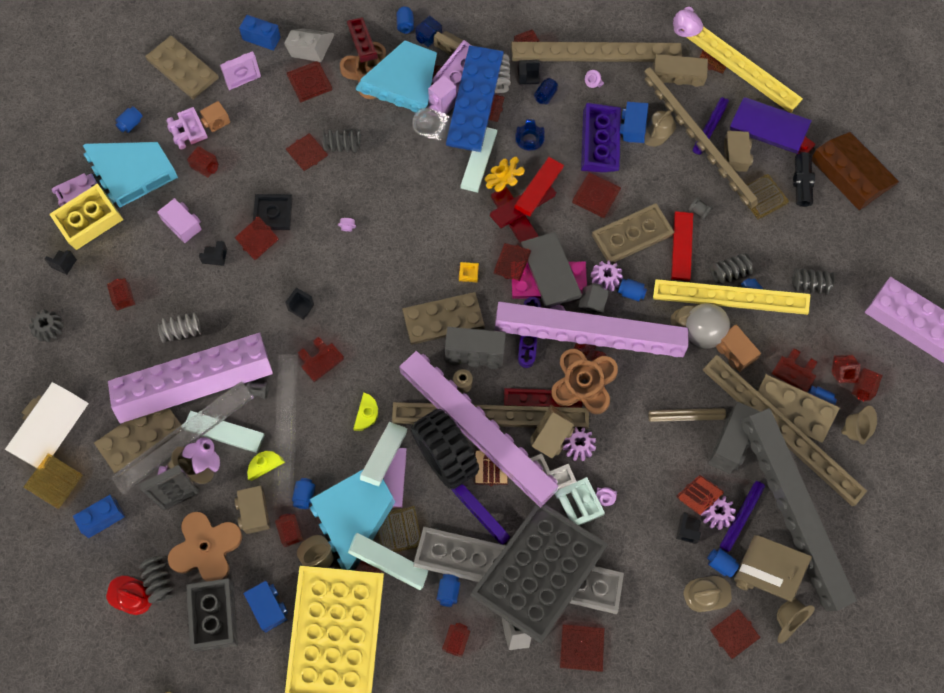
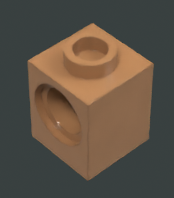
M219 101L200 111L202 116L200 119L205 129L209 128L212 133L230 123L228 114Z

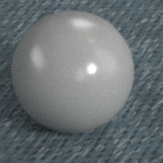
M711 303L695 306L689 312L691 314L686 320L688 340L695 346L704 349L714 348L720 344L721 339L726 336L730 329V320L727 313L721 307Z

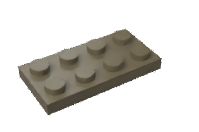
M169 36L145 56L147 61L193 100L219 79L218 74L173 36Z
M655 203L593 231L592 237L606 260H610V264L673 236L675 232Z
M476 292L402 308L411 345L444 338L447 334V327L478 330L485 328Z
M765 374L757 390L806 436L823 443L840 409L839 406L768 374Z
M166 408L126 421L94 442V444L117 475L180 432L183 426L170 408Z

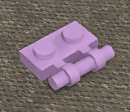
M194 107L177 113L178 120L174 121L172 117L167 119V127L173 134L174 143L178 145L179 149L186 148L184 142L188 139L192 145L208 138ZM183 127L185 132L180 133L179 128Z

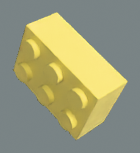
M98 184L50 213V216L67 242L76 250L124 220L105 191Z

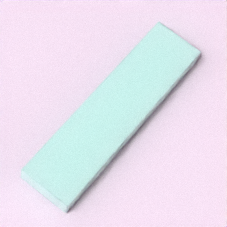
M487 127L481 152L472 151L461 183L462 189L479 192L496 139V129Z
M190 411L183 427L184 431L258 453L265 436L264 433Z
M391 422L388 423L361 473L360 480L380 486L408 428Z
M359 533L354 535L348 551L349 554L418 590H421L424 586L429 570L414 567V562Z

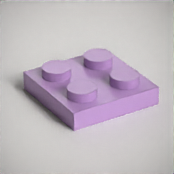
M253 51L220 65L229 90L261 77Z

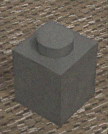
M596 283L585 286L578 308L592 314L602 313L609 291Z

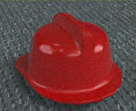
M123 575L116 577L109 583L106 599L116 609L132 615H140L148 611L152 604L148 602V597L150 596L146 595L145 591L147 588L143 586V582Z

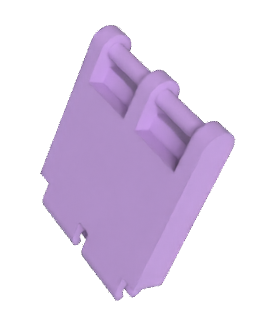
M83 173L53 187L52 192L56 194L59 200L58 204L61 207L96 185L97 182L93 174L86 176Z

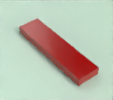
M548 157L514 208L530 217L563 170L564 165Z
M675 211L671 280L690 281L693 213Z

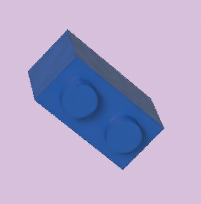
M246 15L239 27L242 40L273 51L281 38L278 25L250 15Z
M627 102L626 109L622 111V119L625 121L620 126V134L623 135V141L645 142L648 103Z
M111 495L106 496L73 516L80 532L87 538L94 536L125 517L117 500Z
M264 581L243 593L262 631L265 633L288 620L286 617L288 610L283 602L279 604L276 598L279 593L274 584L269 585L267 581Z

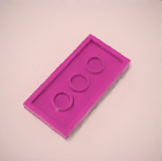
M512 262L511 265H514L511 266L513 267L511 271H514L511 272L513 273L512 277H515V270L518 267L521 268L520 272L516 273L517 279L512 278V299L541 298L528 263L526 262L524 267L521 263ZM568 262L582 294L584 287L587 286L586 262Z

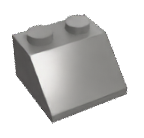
M305 28L290 31L284 44L291 57L322 62L334 37V33Z

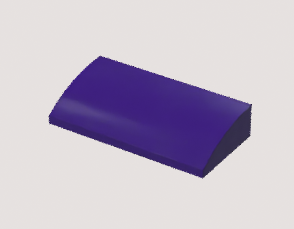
M744 97L730 125V130L749 132L750 138L798 154L812 120Z
M586 103L583 109L581 171H619L620 107Z

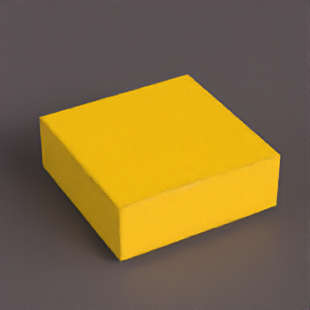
M460 262L459 281L477 282L479 263Z

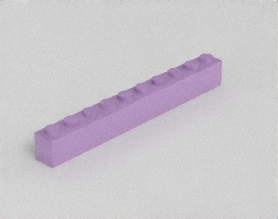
M498 302L494 331L539 337L541 339L547 338L576 342L578 344H590L599 347L605 346L634 350L636 352H648L657 355H670L673 357H684L688 348V328L505 302Z
M415 351L399 366L400 373L437 409L444 410L460 431L540 508L557 492L559 487L557 480L550 474L546 475L542 471L543 467L537 461L533 462L528 457L525 449L522 447L518 448L513 443L514 440L509 434H503L499 430V425L494 420L490 421L479 406L475 407L467 394H461L457 390V385L452 380L448 381L438 367L434 368L426 355H420Z

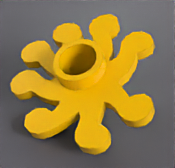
M513 157L510 160V166L506 158L500 161L499 166H494L490 170L492 174H488L484 179L487 182L486 187L492 189L495 186L496 192H500L508 184L510 186L516 185L518 180L515 176H521L525 172L523 167H519L516 170V164L519 162L518 157Z

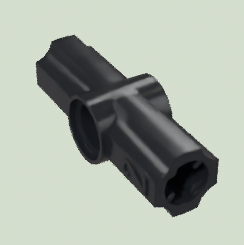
M802 152L795 156V173L793 176V182L795 183H793V187H796V205H799V207L812 206L815 173L812 172V155L809 152Z

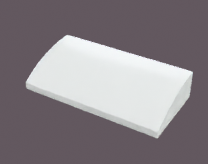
M52 382L5 450L38 470L44 469L43 465L48 457L54 455L89 403Z

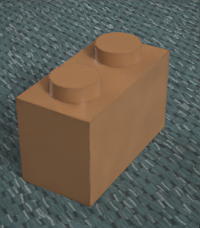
M737 324L729 329L726 336L721 339V343L716 346L717 350L729 359L730 366L739 372L755 362L761 355L760 351Z

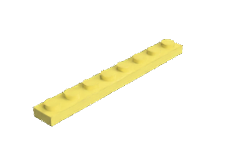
M705 27L696 36L686 37L789 113H792L801 103L803 98Z
M656 279L653 295L654 300L695 304L711 303L717 306L806 315L809 313L810 294Z

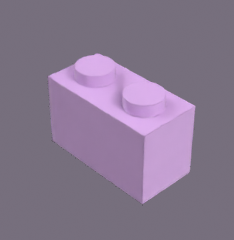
M443 75L428 88L429 110L440 118L455 107L456 85Z
M174 198L157 213L161 220L186 243L202 230L199 225L201 221L194 213L191 215L188 212L189 209L183 202L179 203Z

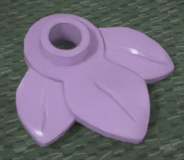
M202 437L196 443L188 444L182 452V457L191 459L195 474L204 471L206 468L217 472L220 466L219 456L214 451V443L209 438Z

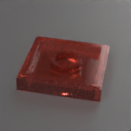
M318 61L286 73L300 103L332 91V86Z
M589 172L573 198L572 203L605 218L621 187Z
M562 625L560 668L603 672L605 628Z

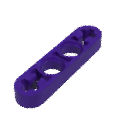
M529 297L524 301V305L529 306L530 303H534V306L541 307L540 301L536 297ZM520 335L518 363L524 368L533 366L536 358L538 337ZM525 337H531L534 340V343L531 345L524 344L523 339ZM526 350H529L530 359L528 362H524L525 360L523 359Z
M463 484L455 489H451L501 545H504L510 539L508 533Z

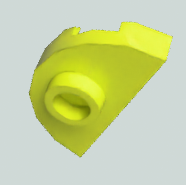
M363 393L353 428L354 431H363L373 425L378 418L377 403L369 394Z
M273 451L258 453L249 464L247 471L248 480H255L285 463V461Z

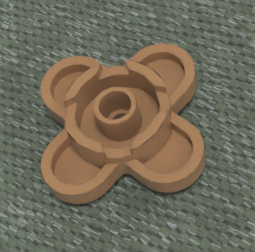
M373 42L378 59L360 62L359 56L344 57L340 62L341 74L345 78L360 82L362 77L386 57L385 47L378 42ZM358 91L359 94H360L362 97H364V98H367V99H374V98H376V97L371 96V95H365V94L361 93L360 91Z
M577 349L565 351L560 358V366L565 377L553 385V400L558 405L564 407L581 401L590 413L601 414L605 412L610 405V396L604 386L617 377V363L608 356H601L591 362ZM583 380H588V381H589V382L586 383V384H582V383H581Z
M192 512L183 519L181 525L185 542L175 546L169 552V566L178 573H188L198 568L205 581L226 579L230 568L225 556L226 553L233 551L241 544L242 532L240 528L231 522H225L212 527L210 520L203 513ZM205 544H208L207 549H206V550H202V547H203Z

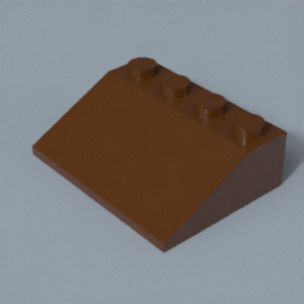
M851 132L827 141L817 148L812 156V162L859 211L899 183Z

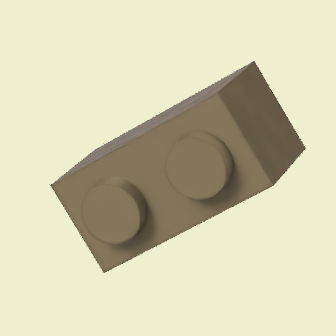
M727 131L724 138L725 159L735 171L747 172L749 166L753 163V155L750 154L752 139H749V132Z
M257 486L237 491L238 497L235 498V506L237 510L240 509L241 517H238L239 528L243 529L246 534L270 529L263 488Z

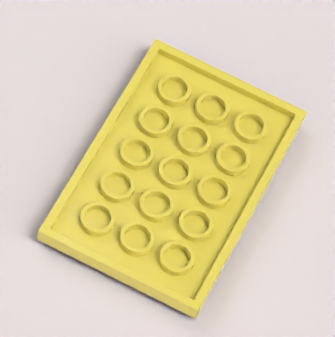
M309 566L299 567L285 693H372L384 573Z

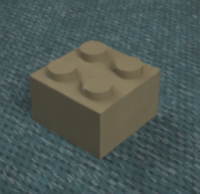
M550 405L530 437L531 446L552 459L555 454L559 455L564 447L563 441L566 437L570 438L575 429L573 428L574 423L571 417Z

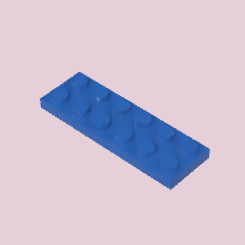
M469 45L446 146L481 152L504 51Z

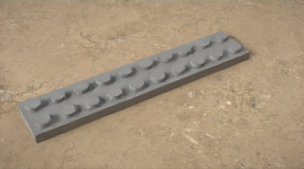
M423 527L414 560V567L479 582L505 548V545ZM595 566L570 603L617 614L624 573Z

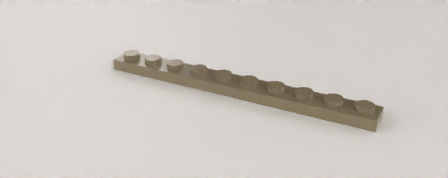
M511 42L512 61L654 62L656 54L682 57L681 43Z
M651 67L644 71L646 84L656 90L654 91L659 100L663 99L667 110L676 115L675 119L679 125L686 127V133L691 139L694 138L697 141L696 145L702 152L705 151L707 153L709 162L712 165L716 164L722 178L729 180V186L734 192L737 191L741 195L740 199L745 206L749 205L751 209L758 205L757 197Z
M718 355L703 368V371L737 402L758 411L770 408L788 449L851 506H855L867 492L864 487Z
M393 402L392 423L413 424L437 408L430 403ZM474 405L475 407L479 406L485 412V416L490 421L494 420L499 427L536 428L549 408ZM555 407L571 417L574 423L573 428H589V411L586 408Z

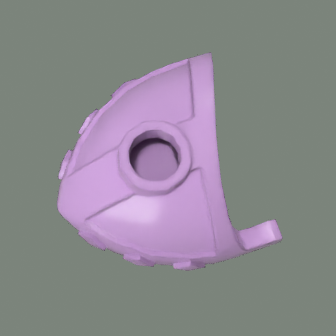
M685 7L684 10H680L673 19L674 31L679 36H696L703 29L701 19L694 13L691 7Z

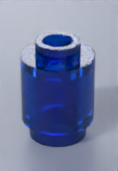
M547 78L540 84L534 93V97L539 104H548L558 90L557 82L554 79Z

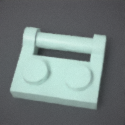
M587 477L563 487L555 493L556 498L560 499L569 520L579 526L605 514ZM568 493H572L582 517L577 518L566 496Z

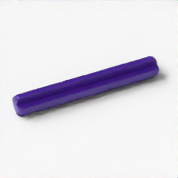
M724 97L718 101L703 129L708 139H710L728 106L729 100ZM695 143L692 151L700 155L702 151Z
M755 481L735 520L720 544L722 550L729 552L765 488L763 483Z

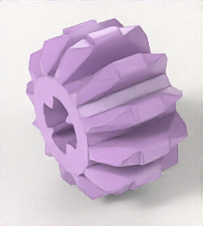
M610 260L607 261V264L601 261L599 266L595 265L594 271L591 272L592 284H600L603 286V289L607 290L608 288L613 292L615 287L618 288L621 284L620 282L623 279V275H621L622 270L617 268V263L611 265Z
M575 427L570 438L566 437L563 441L565 443L563 450H568L567 457L573 454L574 461L577 460L578 456H580L582 461L585 460V456L590 458L592 456L591 451L596 449V446L593 445L596 439L590 438L592 432L586 434L585 428H582L581 432H579ZM576 442H582L583 445L576 446Z
M723 496L721 500L718 497L700 514L701 516H707L703 522L707 523L710 521V528L716 525L718 530H721L723 526H730L729 521L733 522L735 520L732 514L736 512V509L730 508L733 504L732 501L725 502L726 496ZM715 510H720L722 513L716 514Z

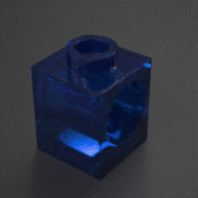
M428 16L415 27L417 41L429 47L434 43V35L437 32L442 34V25L431 16Z

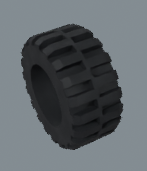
M435 409L413 423L411 432L418 447L434 473H436L440 481L448 489H455L478 474L479 464L472 448L455 422L444 410Z

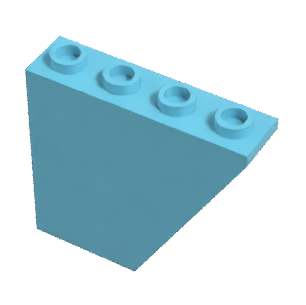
M403 41L361 78L356 86V90L365 95L374 96L379 100L388 101L396 106L410 109L413 112L422 113L428 105V88L432 83L437 52L408 41Z
M158 142L83 145L86 150L83 153L88 163L93 162L92 170L96 176H101L102 179L99 181L104 190L109 189L108 197L112 203L116 202L119 208L178 178Z
M363 470L310 499L312 503L310 509L315 518L319 516L322 522L319 526L324 535L328 533L331 539L328 543L331 545L333 552H338L340 558L337 561L343 570L355 571L361 559L348 553L354 535L359 533L373 541L395 504V500L384 480H382L380 486L360 480Z

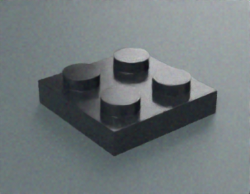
M255 194L253 230H290L292 194Z

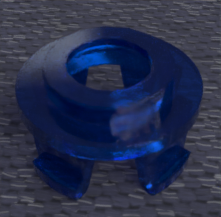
M526 119L525 125L517 127L515 135L517 145L527 151L539 149L544 143V127L536 126L534 119ZM527 134H533L536 137V142L535 140H526L524 142L523 138Z

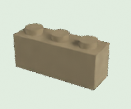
M655 55L653 71L663 83L688 84L698 87L704 86L707 79L708 59Z

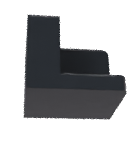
M519 60V85L540 83V60Z
M217 241L216 247L206 246L204 253H199L202 264L224 266L228 250L225 242Z
M59 250L54 258L45 257V261L51 268L66 275L77 261L69 250L65 252Z
M297 287L285 302L288 311L303 320L314 306L312 296Z
M683 512L680 517L676 539L696 544L701 536V532H699L701 521L687 517L688 513Z

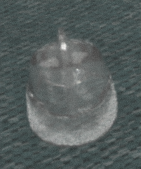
M423 108L415 113L412 126L417 134L433 140H441L448 136L451 118L447 114L431 108Z

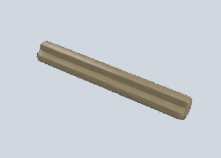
M724 408L650 410L648 413L650 422L724 420L726 418V410Z

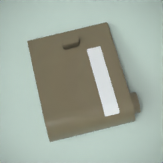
M754 535L734 577L736 586L742 590L747 591L757 587L793 602L812 556L764 537Z

